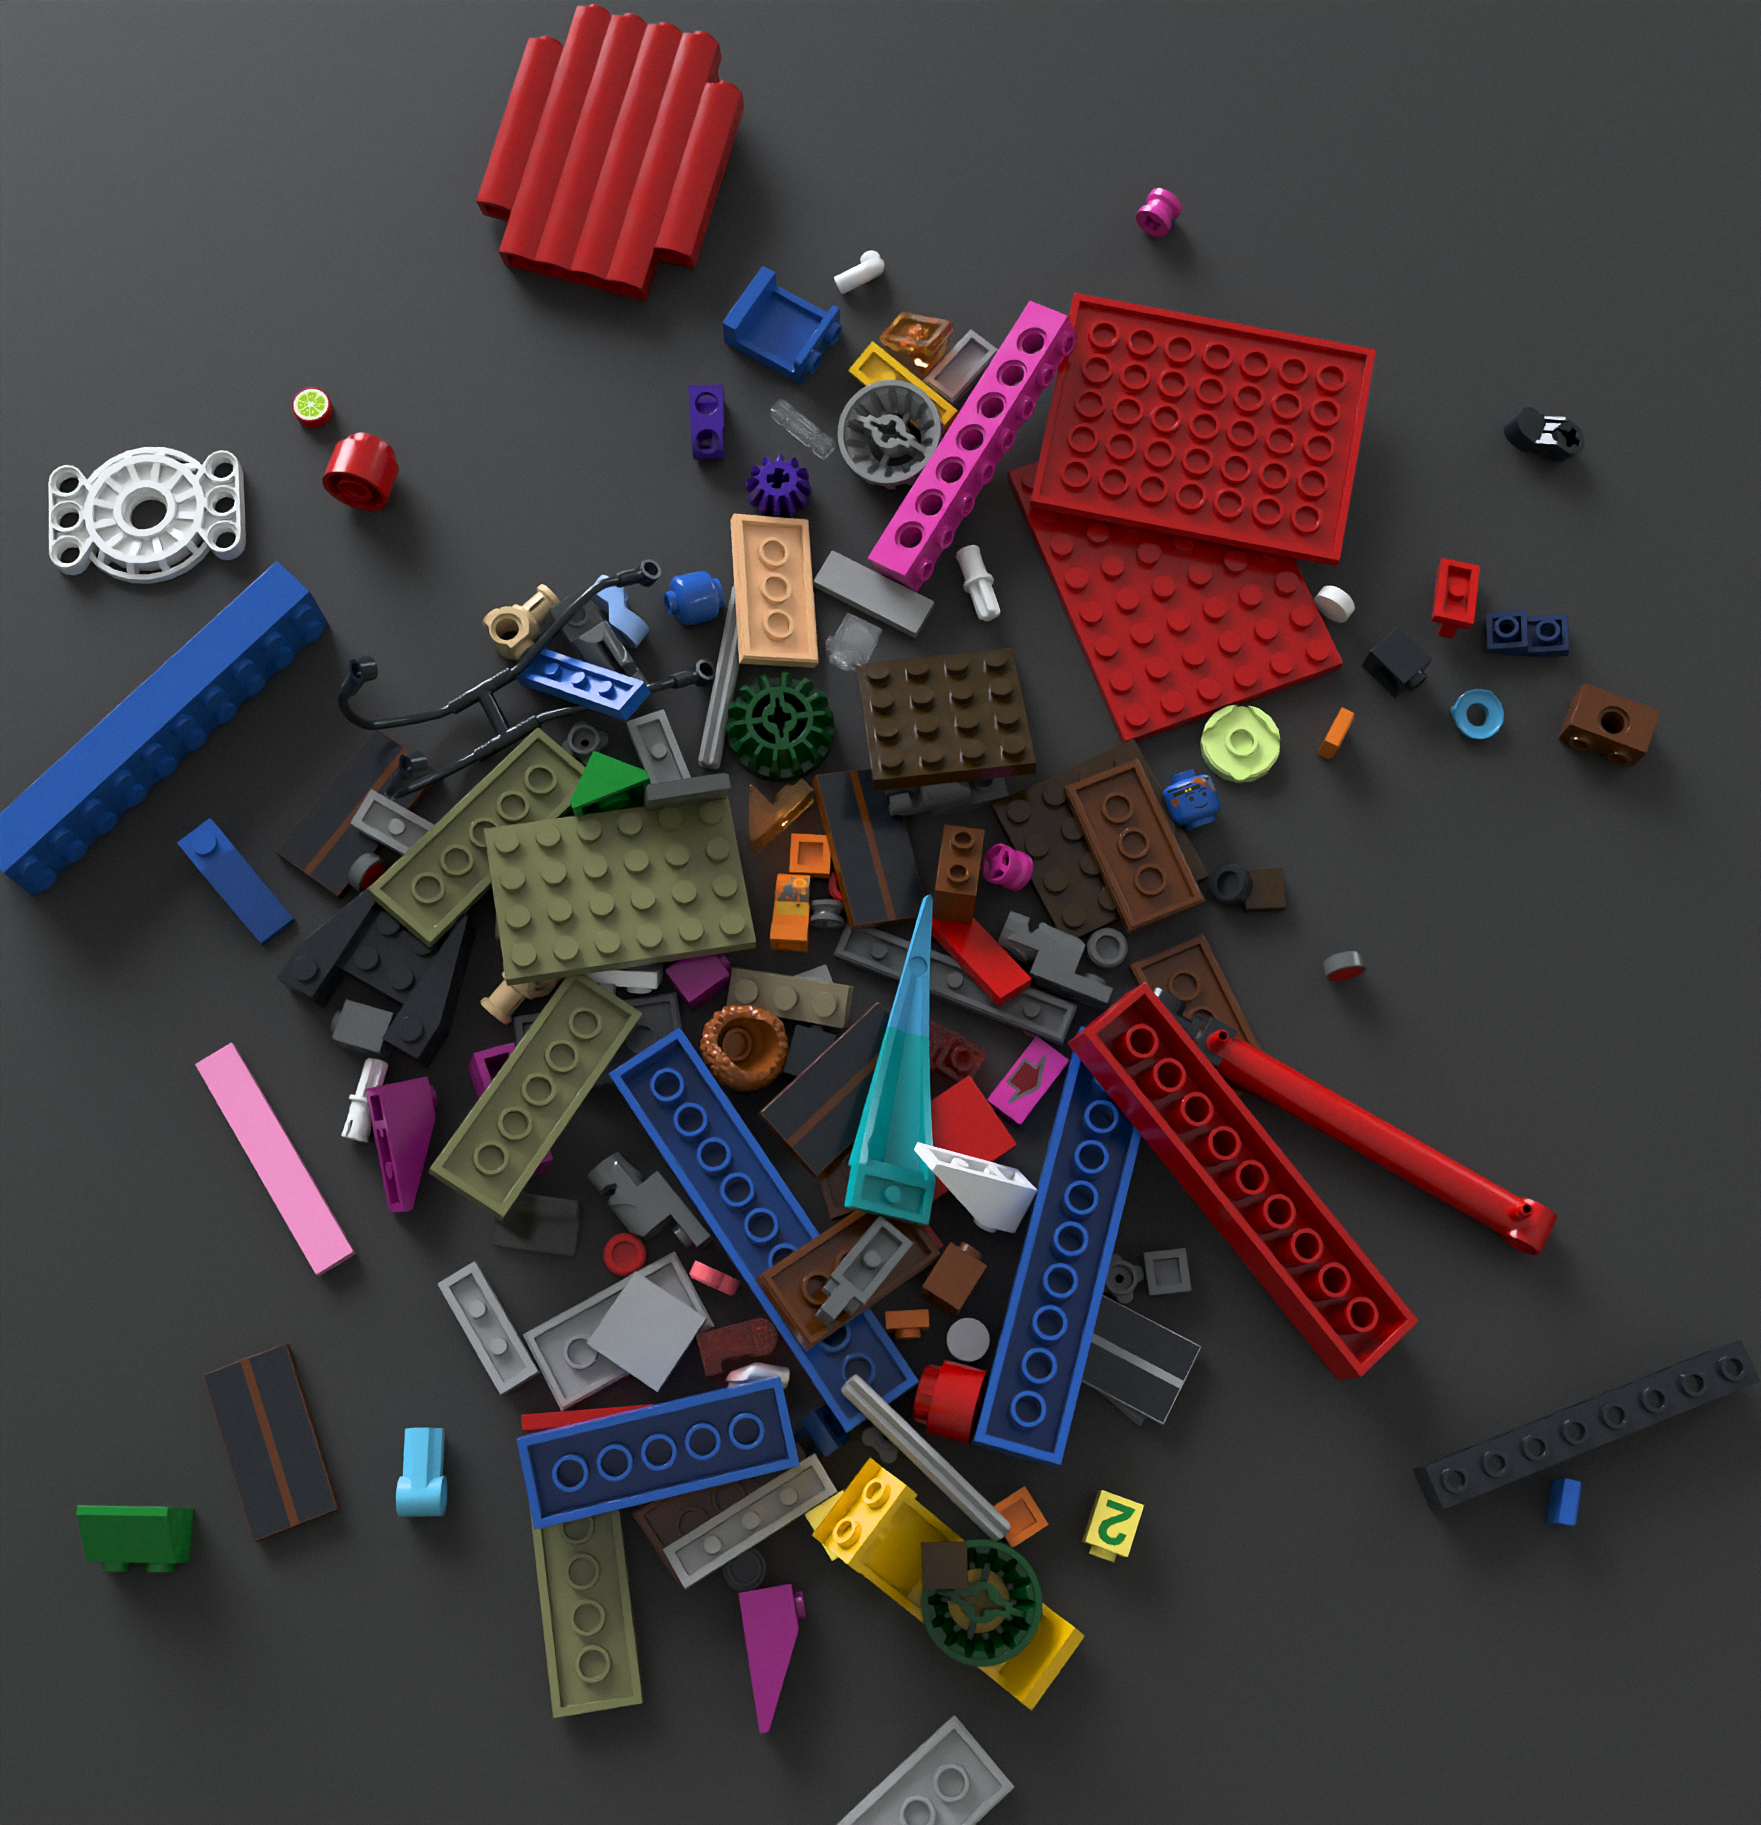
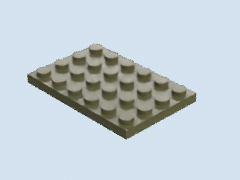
M728 795L726 799L677 807L670 806L651 811H645V806L585 814L578 817L571 816L484 829L507 986L756 948V938Z

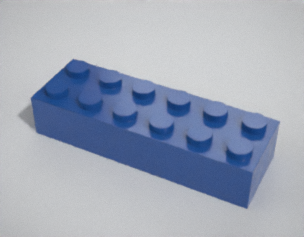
M779 1375L517 1438L534 1530L800 1466L783 1385Z

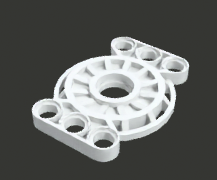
M143 447L126 451L109 459L96 469L88 480L78 468L68 465L57 468L50 475L48 482L49 555L57 568L66 575L82 573L92 561L98 569L115 579L130 583L153 584L171 580L188 572L202 561L210 550L216 557L222 560H232L240 556L245 549L244 474L237 458L228 451L220 450L213 452L201 465L194 458L177 450L166 447ZM176 460L183 461V462H185L186 464H182V463H180V462H178V461H176ZM230 463L234 466L229 476L225 478L214 476V470L218 465ZM68 478L79 480L78 486L74 491L70 493L60 492V485L64 480ZM228 497L235 500L234 506L230 511L225 513L215 511V505L220 499ZM158 500L165 504L167 513L158 525L149 529H137L132 525V512L141 502ZM74 512L79 514V521L73 527L63 528L60 526L62 517L67 513ZM231 532L236 535L235 542L230 547L219 548L216 546V540L221 534ZM203 540L204 542H203L202 545L198 548L197 546H198L199 543ZM74 547L80 550L79 557L74 562H61V555L66 549ZM192 554V555H191L187 560H185L183 563H181V564H179V565H177V566L171 568L172 565H174V564H176V563H178V562H181V561H182L183 559H185L188 555ZM114 562L120 567L127 568V573L115 570L108 565ZM162 570V572L153 574H139L140 571Z

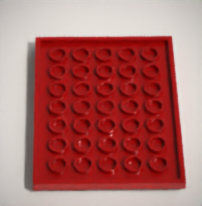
M1074 292L1069 319L1077 338L1073 350L1068 356L1063 358L1058 367L1030 507L1337 567L1342 550L1376 349Z
M1039 461L1008 471L1007 479L1122 744L1132 739L1135 742L1213 715L1228 705H1241L1341 668L1343 664L1342 659L1294 558L1030 507V500Z

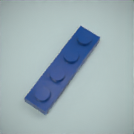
M544 649L524 672L516 676L520 685L626 721L635 713L651 694L644 681Z

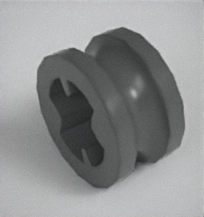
M829 899L810 902V910L813 912V915L809 917V925L822 929H837L845 926V919L841 917V913L845 912L843 902Z

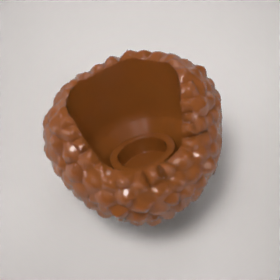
M754 1005L724 1006L722 1011H716L713 1018L705 1024L702 1039L700 1040L703 1061L716 1082L721 1085L723 1084L729 1089L740 1090L741 1092L756 1091L770 1085L783 1072L789 1051L788 1037L783 1022L771 1012L764 1011L762 1008H757Z

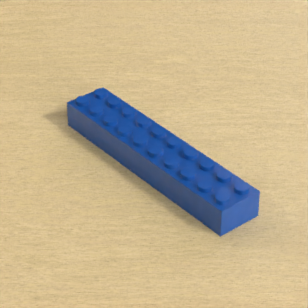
M276 561L0 813V870L33 897L39 891H44L53 885L57 875L68 864L81 859L87 852L88 846L96 838L111 831L123 813L130 807L140 804L146 798L150 788L160 779L167 778L176 770L178 762L190 751L199 749L206 742L208 735L219 724L228 722L235 715L237 708L247 698L261 692L266 685V681L278 670L289 666L294 660L295 654L301 648L320 637L328 622L311 592L279 562Z
M1081 1026L1078 1034L1086 1027ZM1072 1051L971 1443V1446L1052 1469H1057L1062 1463L1141 1139V1134L1074 1051Z
M677 1028L610 1072L609 1076L846 1435L869 1420L841 1392L842 1386L850 1377L855 1374L859 1375L888 1405L918 1386L919 1380L870 1308L811 1350L805 1352L755 1281L760 1274L820 1234L681 1028Z

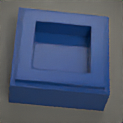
M1567 1478L1552 1480L1546 1519L1547 1524L1560 1527L1576 1525L1582 1487L1581 1482Z

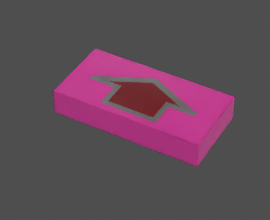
M1036 1036L989 1096L987 1102L1008 1120L1020 1127L1070 1060Z

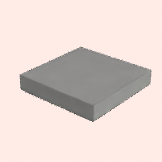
M635 1271L586 1344L659 1393L706 1323L707 1318Z

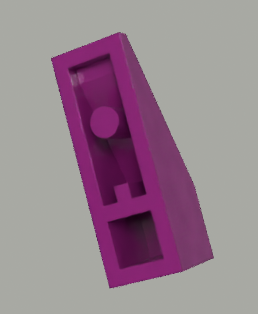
M428 1076L365 1089L389 1213L413 1210L436 1119L434 1109L437 1106V1096L433 1086L429 1084Z
M793 1583L738 1593L760 1734L769 1732L800 1630L799 1620L807 1618L803 1591L794 1592Z

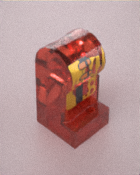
M763 1318L751 1319L696 1334L705 1375L708 1380L725 1375L723 1363L749 1356L756 1359H766L775 1353L779 1345V1335L775 1326L769 1320Z

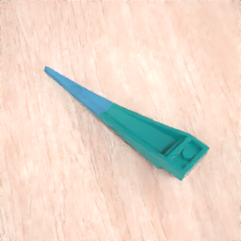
M931 894L925 896L922 900L848 1166H851L844 1204L845 1208L878 1216L881 1215L882 1217L919 1226L929 1225L936 1183L934 1172L914 1150L917 1142L933 1146L929 1055L930 956L933 908Z

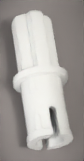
M970 545L960 549L957 552L956 559L959 562L965 579L963 588L967 593H970L978 618L985 622L991 621L1000 615V608L992 588L994 583L993 576L987 573L978 546Z
M368 1058L365 1061L356 1094H350L349 1096L352 1102L341 1134L342 1137L368 1143L372 1121L365 1089L383 1085L388 1068L386 1062L375 1058Z

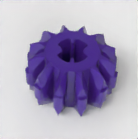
M779 453L776 457L777 461L772 462L764 455L762 467L752 465L750 469L751 478H747L746 490L750 493L748 495L749 503L752 507L759 506L758 510L761 516L773 512V517H781V513L786 512L789 517L794 518L796 515L795 508L805 509L807 506L806 497L810 496L812 492L811 483L807 481L809 479V472L806 467L799 468V461L796 457L788 462H784V456Z

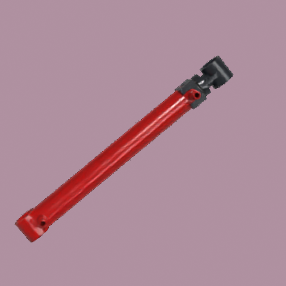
M1151 987L1153 992L1220 1075L1495 1231L1511 1247L1528 1255H1540L1558 1219V1216L1551 1209L1531 1199L1516 1196L1235 1036L1238 1031L1211 1017L1201 1031L1200 1028L1205 1018L1198 1014H1195L1192 1020L1183 1016L1186 1010L1184 1002L1163 989Z

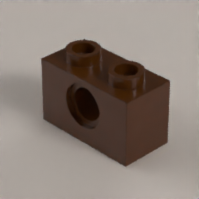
M1584 683L1571 699L1558 738L1569 742V745L1577 750H1591L1607 756V759L1614 764L1634 766L1648 751L1661 711ZM1601 723L1610 725L1614 730V734L1605 731Z
M944 824L932 918L972 924L985 830Z
M950 1242L923 1284L920 1296L956 1319L987 1268V1265L981 1262L983 1255L964 1242H961L959 1247Z

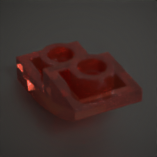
M929 1018L930 1060L934 1063L930 1069L956 1084L968 1076L973 1079L988 1052L955 1030L948 1031Z

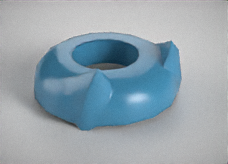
M1469 690L1461 695L1450 709L1455 726L1461 734L1470 739L1482 740L1490 738L1499 731L1503 724L1504 711L1502 704L1493 692L1489 690ZM1478 705L1484 710L1486 719L1482 726H1474L1468 721L1466 713L1469 706Z

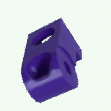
M723 384L688 385L693 459H724L725 395ZM710 395V396H712V397H701V396Z

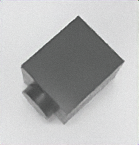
M346 1000L342 1011L338 1010L333 1017L331 1023L332 1040L340 1048L388 1061L392 1049L382 1038L396 1015L389 1011Z

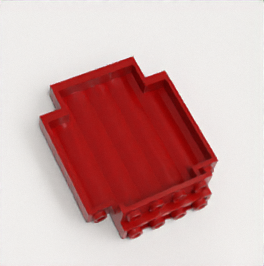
M591 4L588 7L577 6L564 46L550 36L528 39L476 200L483 215L508 221L499 248V254L505 265L645 302L647 301L659 261L695 270L745 107L742 91H739L734 84L719 79L718 69L722 56L719 42L712 35L703 31L682 33L675 25L667 22L647 24L641 17L632 13H625L623 16L611 15L604 7Z

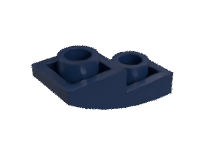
M1527 610L1486 613L1487 652L1512 656H1569L1568 614L1527 616Z

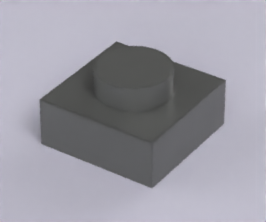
M1186 1248L1143 1252L1141 1254L1147 1297L1192 1291Z

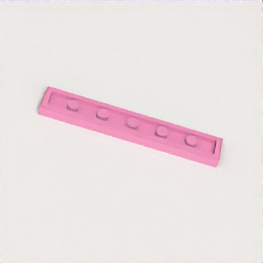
M231 1042L196 1063L197 1069L315 1274L320 1277L357 1254L236 1045Z

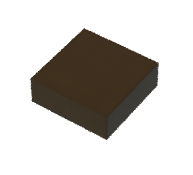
M1283 868L1247 870L1253 879V889L1249 898L1243 902L1244 913L1284 911L1286 909Z
M966 1541L921 1542L922 1590L968 1589Z

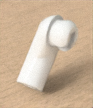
M873 250L865 252L861 256V264L834 277L842 295L879 277L883 273L885 267L884 260L880 259L878 252Z
M755 1362L731 1371L726 1378V1382H728V1387L779 1375L783 1389H785L788 1385L790 1373L788 1367Z

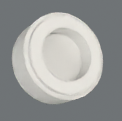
M1324 586L1314 598L1318 610L1330 620L1338 623L1346 622L1355 610L1351 597L1335 586Z
M963 1318L956 1321L950 1327L946 1338L950 1354L955 1359L966 1363L977 1361L983 1357L990 1342L986 1327L980 1321L973 1318Z

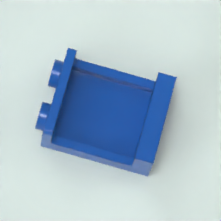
M764 266L758 271L722 323L724 342L799 384H802L809 373L814 374L817 371L823 358L822 353L829 344L833 346L837 342L843 328L840 324L839 308L833 305L828 312H825L777 286L776 273Z

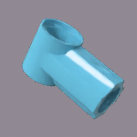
M405 1429L403 1476L399 1477L396 1490V1511L399 1517L445 1515L447 1506V1480L443 1476L445 1429Z

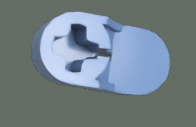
M601 575L596 582H598L601 579L608 578V576ZM614 586L602 590L591 599L592 602L609 614V625L620 642L636 649L649 633V627L639 616L628 609L627 599L629 597L624 587L617 588Z

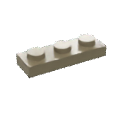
M732 967L727 1006L754 1005L757 1008H762L764 1011L771 1012L776 1017L847 1028L854 986L742 967Z

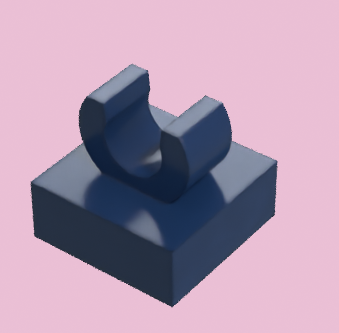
M827 1405L813 1411L802 1419L801 1422L804 1427L794 1434L795 1442L806 1436H810L814 1440L815 1449L806 1458L814 1453L817 1458L822 1455L826 1458L852 1441L849 1435H846Z

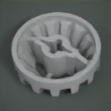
M882 380L862 388L846 404L838 424V444L846 463L866 483L872 486L876 484L887 489H896L898 485L908 484L911 486L916 482L942 440L944 424L930 397L919 387L901 380ZM896 415H903L904 417L901 419ZM910 419L920 429L921 444L907 428ZM898 432L903 440L890 438L887 441L882 433L894 435ZM870 436L873 437L877 446L884 453L880 462L875 459L871 452ZM905 454L913 457L909 462L900 466L887 465L891 457L898 458Z

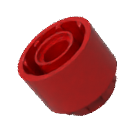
M367 433L352 434L346 440L339 441L335 445L322 478L323 486L335 499L350 507L365 511L381 510L386 507L399 474V466L395 460L396 455L387 442Z
M945 1360L942 1367L933 1364L928 1365L924 1368L918 1385L913 1407L914 1420L917 1423L927 1425V1434L970 1445L987 1385L988 1371Z

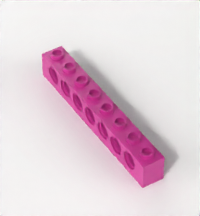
M1028 302L868 556V560L879 574L916 593L922 583L931 577L934 564L943 550L951 545L956 529L963 518L971 513L979 492L993 478L996 465L1003 454L1013 446L1016 433L1023 422L1033 414L1036 401L1043 390L1053 382L1056 370L1063 358L1068 356L1073 350L1077 335L1067 315L1035 302ZM1001 413L999 416L993 418V416H995L996 414ZM981 445L979 448L972 450L974 447ZM961 477L958 481L952 483L954 479ZM941 509L937 514L931 515L934 511ZM921 541L917 546L911 548L914 543Z

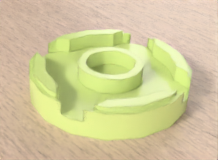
M1228 705L1215 712L1205 724L1200 740L1202 757L1209 769L1222 779L1236 783L1252 782L1266 775L1278 759L1280 751L1279 729L1272 718L1259 708L1249 705L1248 707Z

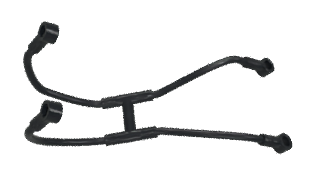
M645 559L636 568L616 572L612 577L599 580L564 611L514 667L510 668L508 666L452 698L448 701V705L435 710L379 720H367L360 717L351 709L348 699L350 696L356 695L365 682L377 678L378 668L375 660L370 655L350 660V674L341 686L342 691L338 695V706L346 719L355 726L365 730L409 726L436 720L452 713L458 714L480 702L497 734L490 740H487V742L474 748L471 754L412 783L410 782L413 778L427 774V759L420 750L402 754L399 758L400 768L391 778V784L385 792V797L388 800H396L407 796L477 761L483 762L528 736L537 727L542 728L541 724L547 721L592 710L572 704L542 712L537 716L532 714L510 727L493 693L515 681L516 676L528 668L561 629L595 595L606 588L614 586L622 588L639 583L642 586L650 587L662 574L659 564L652 559ZM701 659L691 669L671 674L667 679L646 685L651 693L669 688L676 690L693 684L698 687H706L715 678L716 667L709 660Z

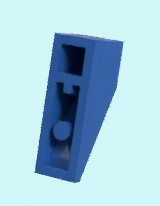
M211 818L177 842L262 946L296 921Z

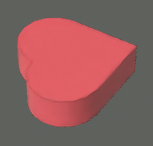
M698 1261L694 1262L689 1273L691 1275L690 1278L730 1296L736 1294L741 1281Z

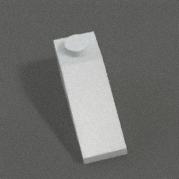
M917 1142L914 1148L915 1152L974 1217L973 1221L978 1227L991 1233H995L998 1229L1015 1234L1037 1192V1189L1018 1169Z

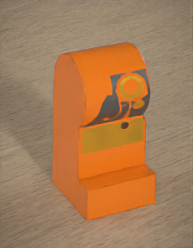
M778 873L773 921L770 931L771 950L808 952L811 875Z

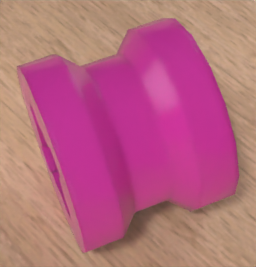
M1157 188L1153 189L1147 196V205L1139 209L1136 214V221L1146 233L1155 237H1165L1172 227L1171 221L1176 220L1181 214L1182 204L1173 193Z
M1000 843L995 844L987 851L982 861L981 870L986 881L997 885L1001 884L1004 888L1017 891L1025 887L1033 873V862L1027 853L1019 850L1014 851L1012 847Z

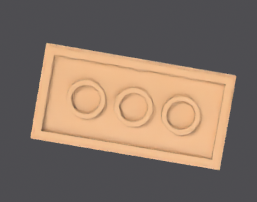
M733 514L730 521L739 664L815 668L819 661L809 521L806 519Z

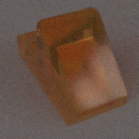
M901 312L881 334L879 339L885 349L910 354L920 372L926 375L946 352L954 325L949 320Z
M802 778L794 786L792 784L784 786L776 794L773 805L750 784L749 843L750 849L755 854L759 853L814 803L813 788Z

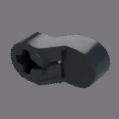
M1532 407L1521 409L1509 416L1504 422V434L1513 446L1522 452L1543 453L1556 462H1563L1580 453L1585 445L1583 432L1567 417L1545 416Z

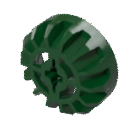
M781 672L780 677L769 679L766 674L758 676L757 683L750 687L747 685L741 687L739 697L729 705L726 729L730 749L735 759L746 771L763 780L789 782L811 774L825 761L834 740V716L828 705L824 692H818L809 679L804 678L802 681L793 679L788 672ZM784 694L799 700L806 712L796 713L791 704L784 702ZM770 696L771 703L765 707L762 717L752 718L757 704ZM777 712L781 713V720L784 721L785 728H783V738H780L779 729L776 726V722H778ZM807 720L805 730L798 737V721ZM762 725L765 740L755 732L753 726Z
M966 1540L967 1569H983L980 1580L969 1582L968 1589H921V1615L931 1639L946 1655L966 1665L978 1667L994 1666L1017 1656L1033 1639L1042 1615L1041 1588L1030 1564L1011 1547L992 1540ZM990 1571L998 1575L1006 1585L1009 1601L1001 1599L999 1591L993 1585L987 1583ZM980 1589H986L985 1597L994 1604L1002 1606V1608L985 1607L981 1609L980 1614H974L975 1607L968 1603L969 1601L959 1598L958 1595L977 1596L980 1593ZM948 1601L960 1605L961 1611L970 1620L968 1630L961 1628L954 1621L949 1611ZM997 1616L1005 1617L1001 1624L993 1630L975 1633L977 1623L985 1624L993 1621Z

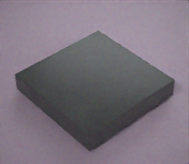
M719 773L648 784L642 800L645 811L726 799L731 789L729 774Z

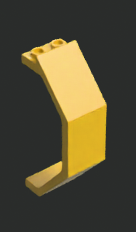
M869 1458L813 1532L812 1536L923 1623L920 1608V1593L922 1589L921 1542L964 1540L915 1500L918 1494L882 1468L872 1458ZM983 1569L968 1570V1583L980 1580ZM990 1571L987 1583L993 1585L999 1591L1001 1599L1009 1601L1006 1585L998 1575ZM980 1589V1593L977 1596L958 1595L959 1598L969 1601L968 1603L975 1607L974 1614H980L981 1609L985 1607L1002 1608V1606L994 1604L985 1597L986 1589ZM948 1601L949 1611L954 1621L961 1628L968 1630L970 1620L963 1614L960 1605ZM1042 1603V1615L1038 1629L1026 1648L1017 1656L1004 1663L978 1668L1032 1711L1085 1635ZM997 1616L991 1622L985 1624L977 1623L975 1633L993 1630L1001 1624L1005 1617Z

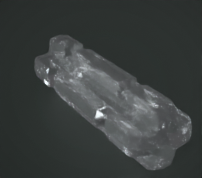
M778 400L770 410L771 418L780 426L786 425L785 430L807 448L812 447L811 451L820 459H826L835 449L834 440L826 433L820 434V428L802 413L792 411L794 407L786 400Z

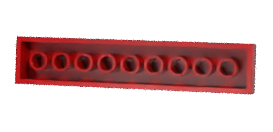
M1146 982L1126 993L1068 1042V1045L1338 1380L1362 1377L1419 1321Z

